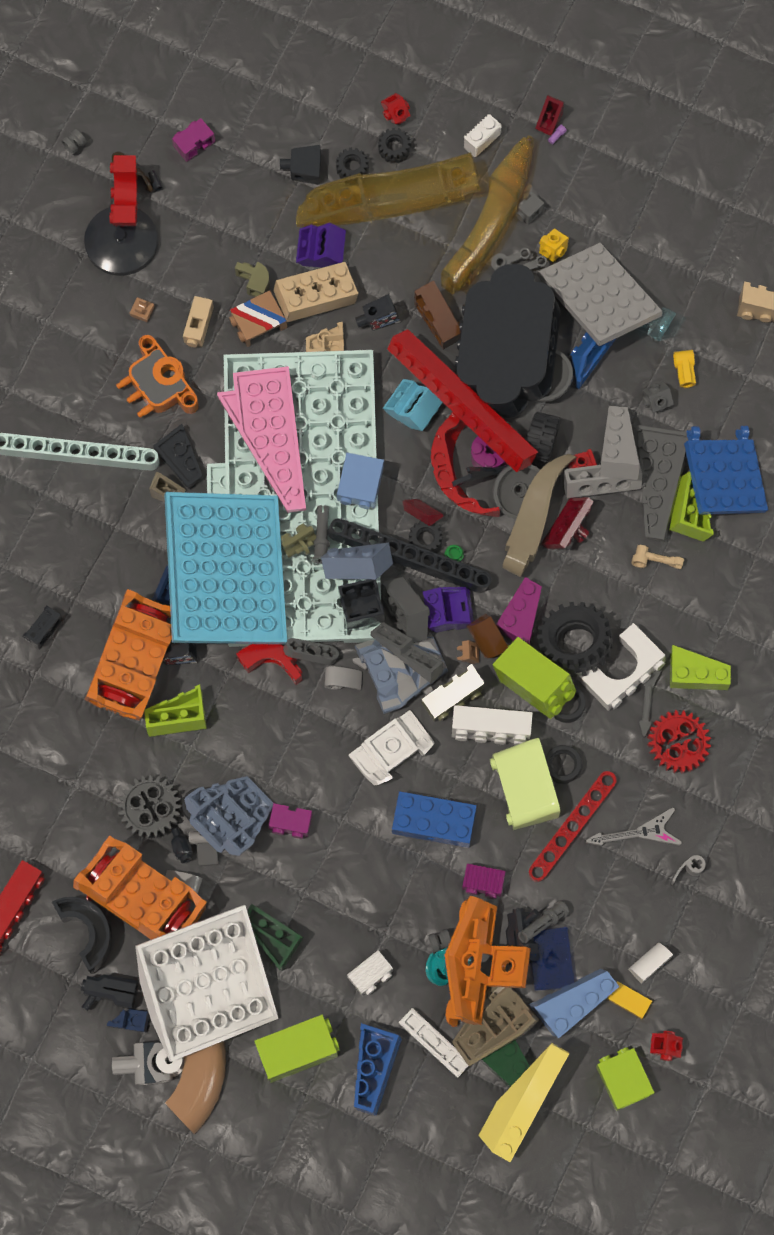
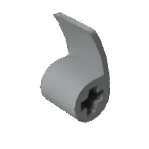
M336 666L326 667L325 688L341 689L342 687L361 690L362 671Z
M699 855L690 857L679 868L671 884H674L678 874L684 868L692 876L700 875L705 868V860ZM693 863H699L700 866L698 868H692Z
M167 870L165 875L171 881L174 877L178 878L198 894L202 882L201 877L173 870Z

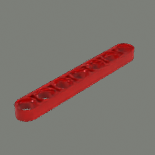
M603 772L531 865L529 877L532 881L541 882L545 879L616 784V776L612 772ZM604 776L612 778L613 783L610 786L602 783ZM593 791H598L601 794L599 801L591 799L590 794ZM582 806L588 807L590 810L589 815H580L579 808ZM571 821L578 824V829L574 832L569 831L567 828V824ZM564 837L567 841L564 847L557 846L555 843L556 838ZM547 852L553 853L555 856L554 861L546 862L544 854ZM536 867L543 870V875L540 878L532 875V870Z

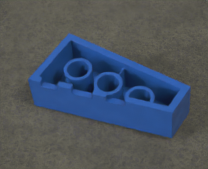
M361 1023L354 1107L358 1111L376 1116L402 1039L397 1034Z

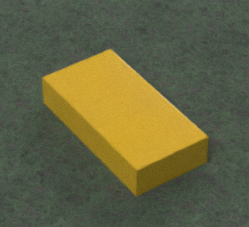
M617 981L616 983L619 987L608 996L607 1000L642 1019L652 1001Z

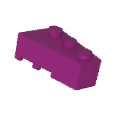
M526 577L524 578L496 623L502 635L512 641L519 637L527 644H530L542 586Z

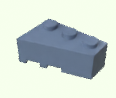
M389 543L340 549L332 548L321 557L325 579L376 580L393 564Z

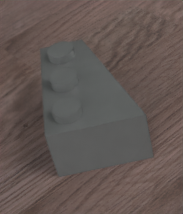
M403 577L382 582V599L391 617L395 616L398 620V630H403L405 635L413 639V643L427 640L430 611L428 606L421 601L420 596L414 592L411 584L407 583Z

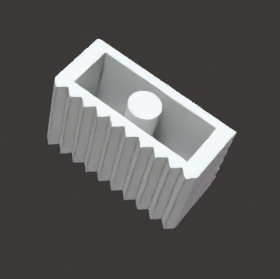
M487 114V117L482 119L480 124H477L472 131L467 133V136H464V148L471 155L477 157L501 134L502 125L490 114Z
M377 950L347 974V978L362 996L365 993L370 995L377 989L375 985L380 981L384 983L392 977L393 968Z

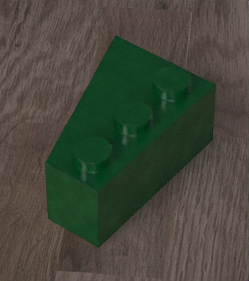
M251 904L247 913L254 937L277 968L283 971L304 937Z
M516 1040L479 1060L502 1080L508 1088L530 1067Z

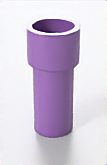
M559 125L548 139V142L553 145L560 136H563L567 129L563 125Z

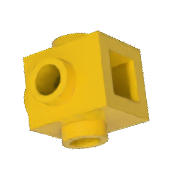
M554 228L540 239L539 253L554 262L567 251L569 237Z

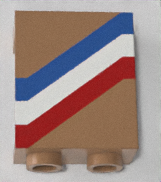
M270 291L230 309L231 317H229V320L233 327L237 326L239 330L237 333L242 343H246L247 347L251 346L250 340L276 327H279L280 331L287 328V321Z

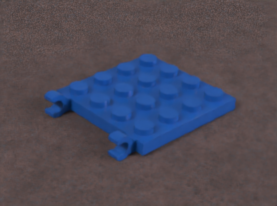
M692 426L691 430L686 431L688 441L684 445L699 514L765 513L768 511L754 441L748 440V426H740L741 430H735L738 440H699V426Z

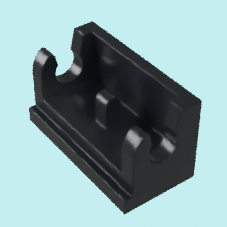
M46 605L42 614L22 637L40 650L63 621L61 614Z

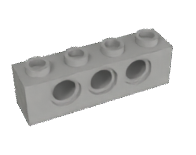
M640 463L638 480L600 477L601 465L564 469L563 485L567 498L637 490L642 487Z

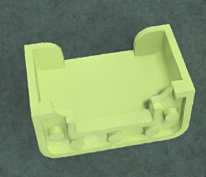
M539 738L531 739L492 754L490 764L492 770L496 769L499 774L509 808V814H506L508 825H512L513 830L559 818L560 807Z

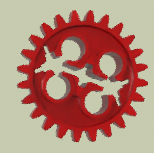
M675 710L672 716L670 712H667L666 718L661 715L659 717L660 722L655 720L653 723L655 727L650 728L653 734H649L647 738L652 741L647 746L653 747V749L649 753L656 754L653 760H660L659 767L665 764L666 771L673 767V773L678 768L681 774L685 772V768L691 772L692 765L698 768V761L703 763L705 761L703 756L707 757L709 755L705 750L711 747V745L706 743L711 740V737L705 736L709 730L702 729L705 723L699 724V717L695 720L692 719L693 713L686 716L685 710H683L681 715H679L678 711ZM680 726H686L689 729V733L681 732ZM697 728L696 736L699 739L696 738L692 742L696 747V751L692 752L688 749L687 744L690 743L691 739H687L682 744L676 743L671 745L661 755L662 747L657 743L660 745L665 743L666 739L662 736L663 732H668L671 735V739L667 742L669 745L674 743L677 738L679 741L687 738ZM669 751H677L678 758L671 757Z

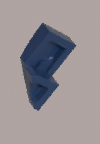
M123 1010L114 1020L109 1021L107 1026L146 1033L150 1015L146 1011Z

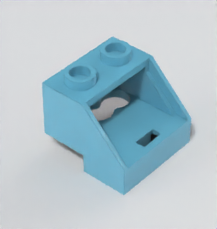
M403 379L383 409L390 416L409 428L423 431L428 426L433 415L439 410L442 401L427 387L419 386L415 381ZM418 395H421V397H419L418 402L413 406V409L407 413L408 409L411 408L413 402L417 399Z

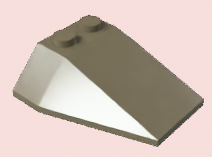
M490 987L485 995L482 1025L465 1023L452 1041V1044L465 1062L471 1066L524 1035L539 1019L513 988Z

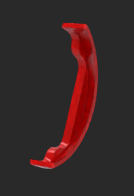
M452 412L438 428L433 441L431 465L434 469V477L444 494L459 507L475 514L499 517V507L482 508L476 499L469 498L464 493L460 485L453 487L452 482L457 480L453 467L454 447L459 434L466 424Z

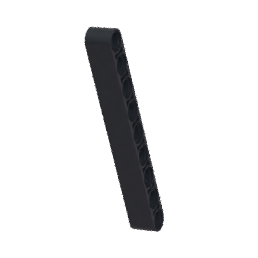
M334 519L328 528L327 533L330 539L350 547L371 545L369 540H375L377 544L389 543V546L393 547L396 551L391 552L394 563L454 585L466 587L476 593H483L491 583V576L486 571L344 519ZM333 527H339L342 532L334 531ZM356 533L360 538L354 539L351 534ZM405 553L412 554L413 559L407 558ZM423 560H429L431 565H426ZM441 566H446L449 572L443 571ZM459 573H465L467 578H462ZM477 579H482L485 585H480Z

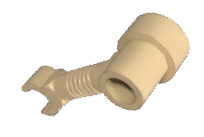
M638 545L631 564L635 567L645 568L647 561L651 560L668 564L676 569H682L684 559L650 553L647 546Z

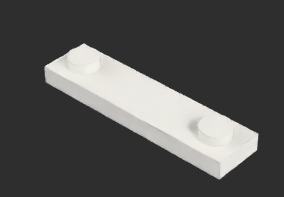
M413 1008L399 1021V1024L457 1078L467 1069L469 1065L457 1049Z

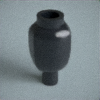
M179 828L171 830L173 834L171 845L176 859L180 860L182 864L190 862L193 851L189 840L185 835H181Z

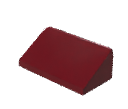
M419 499L403 500L404 511L428 526H431L443 517L442 513Z

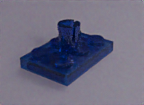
M568 928L545 929L534 936V941L538 944L540 961L531 963L535 992L562 989V987L574 983Z

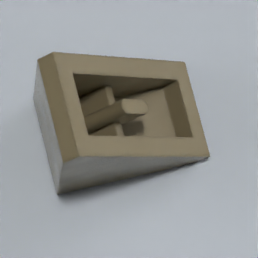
M156 472L149 488L151 497L165 502L164 494L166 492L184 493L186 490L159 472Z

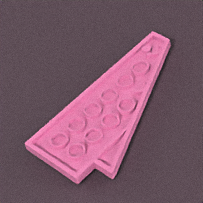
M289 366L233 373L235 390L218 392V399L287 513L305 511L306 504Z

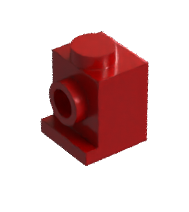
M588 449L586 452L574 455L576 456L575 460L568 464L567 468L597 465L592 450Z

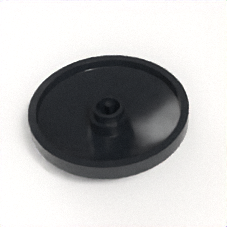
M111 207L106 208L95 215L86 228L84 244L87 255L94 266L107 274L116 276L134 274L145 268L156 254L158 248L156 227L151 218L139 209H137L136 226H113V224H110Z

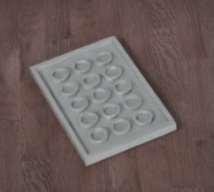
M601 243L538 271V277L542 282L552 289L556 298L599 346L662 316V310Z

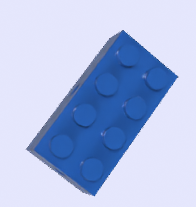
M399 791L392 834L469 848L476 805Z

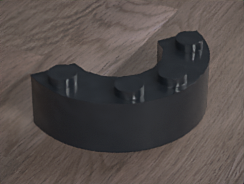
M63 897L52 901L63 923L71 920L80 921L88 927L90 933L89 942L86 948L79 954L90 974H93L104 964L111 951L112 931L108 920L95 904L86 899Z

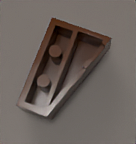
M434 280L415 290L414 306L442 349L444 350L458 342V339H461L460 323L455 320L452 310L448 307Z

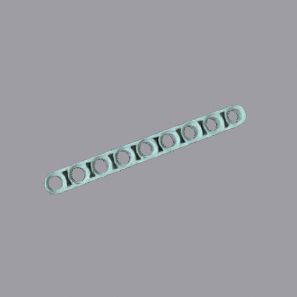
M0 433V442H6L4 446L0 447V455L149 471L157 469L160 464L157 452L151 448ZM20 443H23V444H24V446H23L22 448H20V449H17V448H16V446H17L18 444H20ZM38 445L43 446L39 451L34 450ZM56 447L62 448L60 452H53ZM75 449L80 450L78 454H71ZM93 451L99 452L97 456H90ZM112 453L118 454L115 458H109V455ZM130 455L136 456L134 460L127 459ZM149 457L155 458L152 462H146V459Z

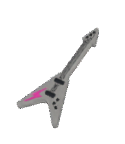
M674 808L667 810L635 830L605 835L598 833L586 840L588 844L602 846L605 842L635 837L678 846L682 842L664 830V825L675 811Z

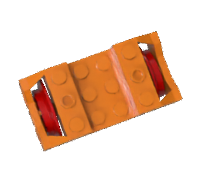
M126 590L84 700L96 707H105V710H110L115 714L118 712L122 717L135 720L142 718L165 652L172 639L171 624L167 622L168 617L171 618L170 606L147 599L132 590Z
M111 836L106 839L88 866L76 876L73 883V888L87 895V901H96L151 940L197 923L204 913L207 904L205 900L176 877L172 881L144 863L140 852L127 843L114 839ZM114 847L120 852L112 857L109 853ZM191 901H193L196 906L193 912L189 910L192 903Z

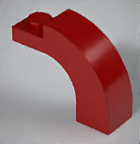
M251 644L236 653L238 661L248 674L262 664L274 663L281 666L296 685L302 681L301 669L297 664L293 665L297 662V659L288 657L283 651V645Z

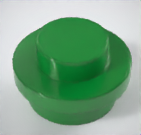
M450 545L445 550V557L460 562L464 557L463 549L458 545Z

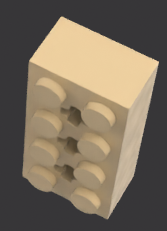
M346 262L276 280L274 287L275 296L287 322L355 304L358 296Z

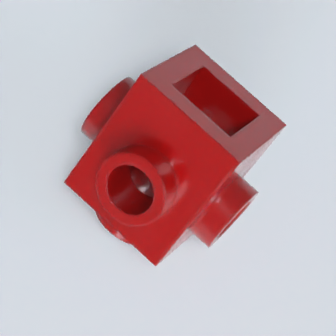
M395 93L381 101L384 109L383 115L387 121L401 124L406 118L411 116L408 111L410 109L408 102L399 94Z
M672 1031L652 1033L650 1053L660 1056V1060L672 1061V1058H681L683 1038L675 1036V1032Z

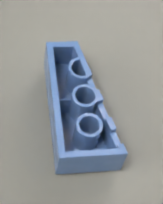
M599 969L528 1005L553 1036L560 1038L613 993L619 985L608 971Z

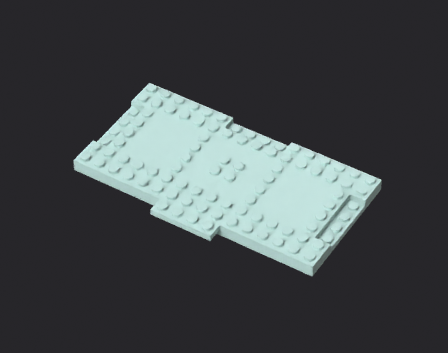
M373 350L224 355V392L235 390L233 373L289 366L306 510L287 513L278 498L280 537L286 533H290L292 537L298 534L296 531L297 526L302 523L307 527L312 526L316 535L317 506L322 505V513L324 512V505L329 506L328 528L334 519L340 518L379 532L378 495L375 508L363 509L355 504L344 505L337 501V492L346 453L377 458ZM224 409L225 463L207 464V493L277 496ZM333 527L334 531L342 532L339 527ZM356 533L351 534L354 539L360 538ZM327 536V540L330 542L328 550L350 547ZM281 540L287 640L296 638L311 642L344 641V643H362L375 640L371 636V631L381 623L347 630L338 592V586L368 579H325L323 565L312 561L315 555V547L313 545L308 548L310 554L306 555L304 552L288 558ZM369 540L371 545L377 544L375 540ZM379 577L376 579L381 600V585ZM228 643L229 647H239V646H249V645H251V644H230V643Z

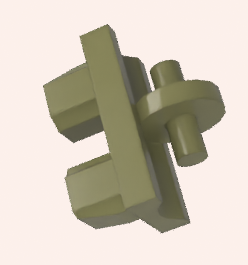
M302 523L297 526L296 531L298 534L292 537L290 533L281 536L282 546L288 558L304 552L306 555L310 554L308 548L314 545L313 542L316 539L312 526L307 527Z

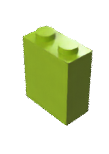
M628 1047L617 1051V1056L612 1058L610 1055L599 1059L600 1063L596 1065L616 1111L654 1094L634 1048L631 1050Z

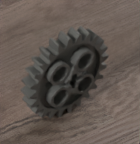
M152 775L149 776L148 780H145V777L142 776L141 782L134 779L135 785L133 786L128 783L129 791L123 789L125 797H119L123 803L118 804V808L123 810L118 814L119 816H125L121 820L122 824L128 822L126 829L129 830L133 827L132 834L135 835L139 831L140 838L143 837L144 833L148 839H150L151 834L158 838V832L160 831L163 835H166L164 829L172 830L170 824H177L174 817L181 816L180 813L176 812V810L182 809L181 805L177 804L181 802V799L175 797L179 794L178 791H172L174 788L173 784L167 786V779L161 783L160 776L156 780H153ZM152 790L159 791L158 796L155 798L149 797V793ZM141 792L145 793L148 801L153 805V810L159 819L158 822L154 820L150 810L147 808ZM136 799L142 801L139 807H133L132 802ZM167 807L168 811L166 814H158L159 808ZM149 816L151 820L148 824H142V817Z

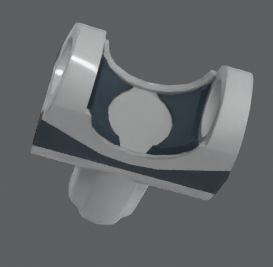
M162 1043L134 1044V1056L112 1057L113 1075L135 1074V1085H155L173 1080V1074L157 1072L154 1067V1060L158 1052L163 1049Z

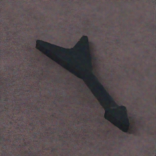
M509 465L499 467H467L466 470L469 474L453 481V487L491 475H497Z

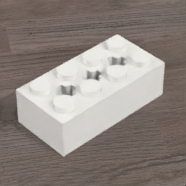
M454 705L452 737L458 741L475 739V742L486 743V740L500 745L510 742L516 746L530 740L532 712Z

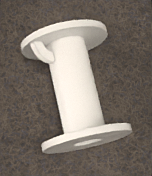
M164 1048L158 1052L156 1064L163 1074H173V1077L183 1071L184 1057L168 1064L169 1058Z

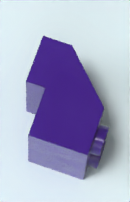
M332 223L319 227L309 225L300 228L296 263L306 267L318 268L342 263L346 230ZM322 236H325V250L320 255Z
M439 587L423 591L424 603L430 611L428 616V628L436 633L451 629L460 630L467 628L466 626L474 621L468 588Z

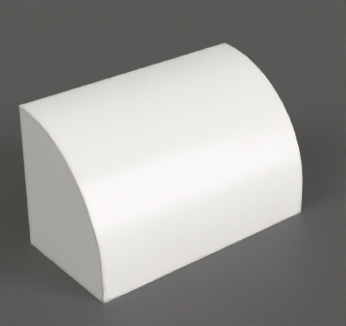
M657 943L628 970L642 984L670 960L673 954L664 945Z

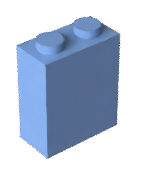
M346 453L337 492V501L344 505H359L363 509L375 508L384 469V460Z

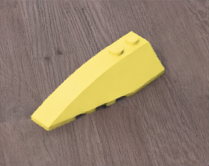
M551 1043L504 1095L497 1100L479 1134V1137L493 1153L511 1162L564 1065L569 1052Z

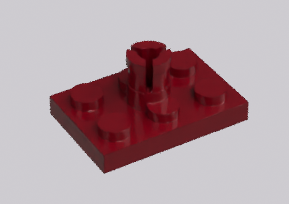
M589 497L569 498L541 545L546 549H565L571 543L572 537L579 543L584 541L582 536L586 538L589 531L581 526V522L589 514L594 501Z

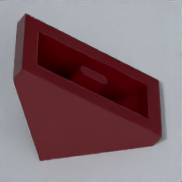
M547 95L535 129L552 135L563 115L564 102Z

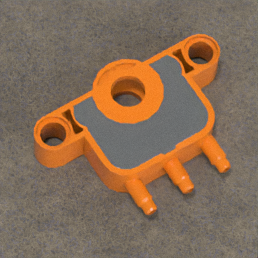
M142 336L139 340V347L143 357L130 366L129 375L116 384L117 388L121 389L132 383L137 391L126 399L127 402L132 403L142 397L147 404L137 413L139 418L151 411L162 413L177 403L184 412L188 414L195 413L199 408L198 399L185 381L181 362L176 358L168 357L152 336ZM146 344H152L150 348H144ZM167 371L175 373L170 378L163 377V374ZM189 400L194 401L192 405L185 404Z

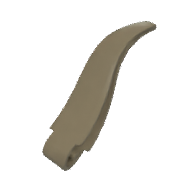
M566 454L552 460L532 480L505 546V551L508 553L502 565L503 569L521 578L529 562L532 563L534 561L543 535L552 490L559 475L568 464L575 460L576 456Z

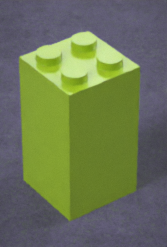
M519 637L492 664L501 683L550 719L554 715H558L564 704L572 700L575 695L576 689L570 674Z
M322 1014L254 1041L270 1083L338 1057L339 1045L336 1038H331L330 1036L333 1030L328 1018L324 1019Z

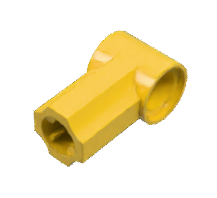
M693 350L675 351L673 353L674 366L677 368L679 386L683 388L695 386Z

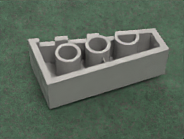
M609 406L600 477L639 479V460L628 407Z

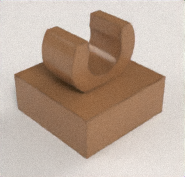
M137 297L130 311V316L148 322L155 306L153 303Z
M469 640L462 641V646H458L457 650L462 651L463 655L457 657V660L466 661L471 664L479 663L477 644Z

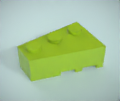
M687 472L681 477L670 530L703 542L714 535L713 529L710 526L711 514L698 513L691 474Z
M672 645L670 650V688L729 689L731 683L730 665Z
M200 684L186 693L178 694L177 697L171 700L162 701L144 710L149 737L207 729Z

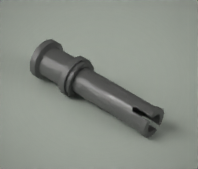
M322 505L317 506L316 539L313 542L315 555L312 561L318 564H322L321 557L327 553L330 547V542L327 540L329 506L324 505L323 513Z
M562 901L555 902L552 908L543 911L539 919L518 933L519 939L523 943H527L548 926L556 925L560 918L569 915L567 905Z

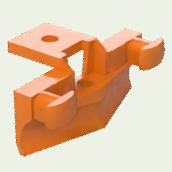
M469 896L462 903L459 911V922L445 952L451 998L446 1007V1020L452 1027L457 1026L458 1020L468 1024L482 1025L486 987H526L530 948L492 946L497 906L474 896ZM482 954L493 955L490 977L480 971ZM473 956V963L468 965V959ZM511 962L512 968L506 972L505 967L507 963Z

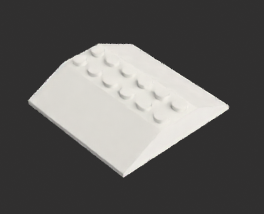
M245 905L135 946L142 992L152 1024L169 1061L172 1062L278 1019Z

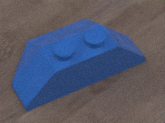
M587 332L581 339V345L579 347L576 346L571 352V365L576 388L580 389L616 338L599 346Z

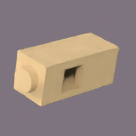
M194 296L183 334L184 343L194 348L203 346L214 308L213 300Z

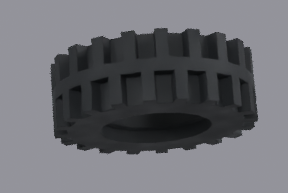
M569 602L568 607H564L563 604L558 605L559 610L556 612L553 609L550 610V617L544 616L542 619L543 626L539 625L538 627L539 635H537L541 654L564 671L569 672L571 677H575L576 673H582V676H586V671L590 669L594 673L597 671L596 666L598 664L603 666L605 664V657L610 658L611 656L610 648H613V638L608 618H604V613L601 610L596 612V608L592 604L587 608L585 602H580V606H574V602ZM582 629L592 634V645L581 653H566L558 647L560 637L570 630Z

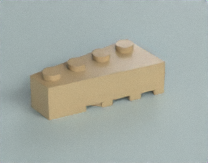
M744 281L739 298L737 316L746 320L759 319L762 322H774V291H767L766 287L761 285L758 288L751 287V283Z

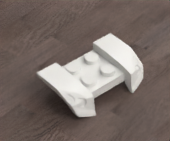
M409 710L366 739L360 747L348 756L373 785H379L391 780L393 777L388 772L417 751L422 756L425 755L434 745V741L411 710Z

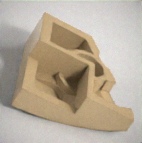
M343 322L337 323V327L327 330L326 328L318 334L306 337V352L344 351Z

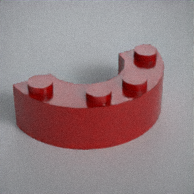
M114 155L113 162H110V174H114V187H111V199H114V204H111L110 224H113V226H136V155Z

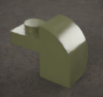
M237 262L235 274L238 277L249 280L246 287L248 295L257 297L269 291V274L263 264L257 262L254 268L249 263L244 262L242 264Z

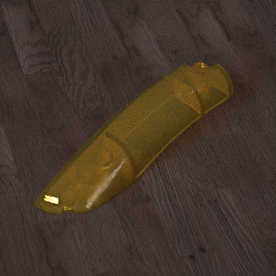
M528 135L527 139L525 137L522 138L490 176L489 194L476 225L462 247L441 271V287L454 294L456 290L460 291L465 283L469 285L472 283L505 236L520 204L528 179L534 149V137Z
M470 152L420 167L361 175L359 173L325 183L306 195L305 201L299 206L297 211V227L309 225L322 226L327 223L343 225L375 221L421 212L464 200L465 195L481 191L475 161Z

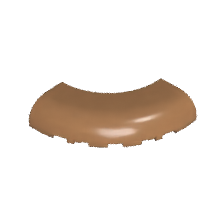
M224 1041L184 1056L180 1081L171 1097L165 1102L194 1135L210 1116L222 1089L226 1065Z

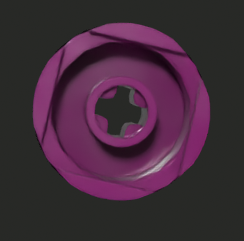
M479 436L474 439L471 446V462L473 467H499L507 465Z

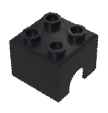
M368 579L338 586L347 630L385 622V614L376 580Z

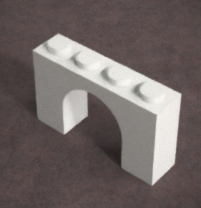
M634 623L619 635L620 643L637 661V667L632 675L620 680L611 679L598 667L594 673L591 669L586 671V676H582V673H576L577 679L608 711L612 708H617L626 695H632L640 683L644 684L651 677V673L655 670L659 671L665 665V654Z

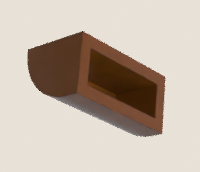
M484 614L466 626L484 658L495 657L508 648L491 616Z

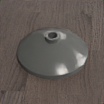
M556 350L552 388L544 398L537 400L538 402H549L561 397L572 383V365L569 359L558 350Z
M531 464L523 470L516 472L510 466H507L498 474L493 485V498L496 506L499 507L502 513L510 518L517 519L525 494L532 480L540 471L539 468ZM517 486H521V490L519 492L515 491V488Z

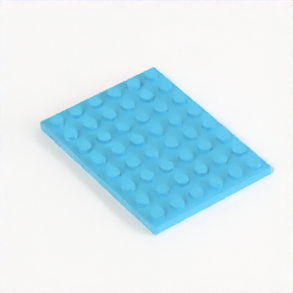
M166 492L164 497L172 643L286 644L287 630L278 496Z

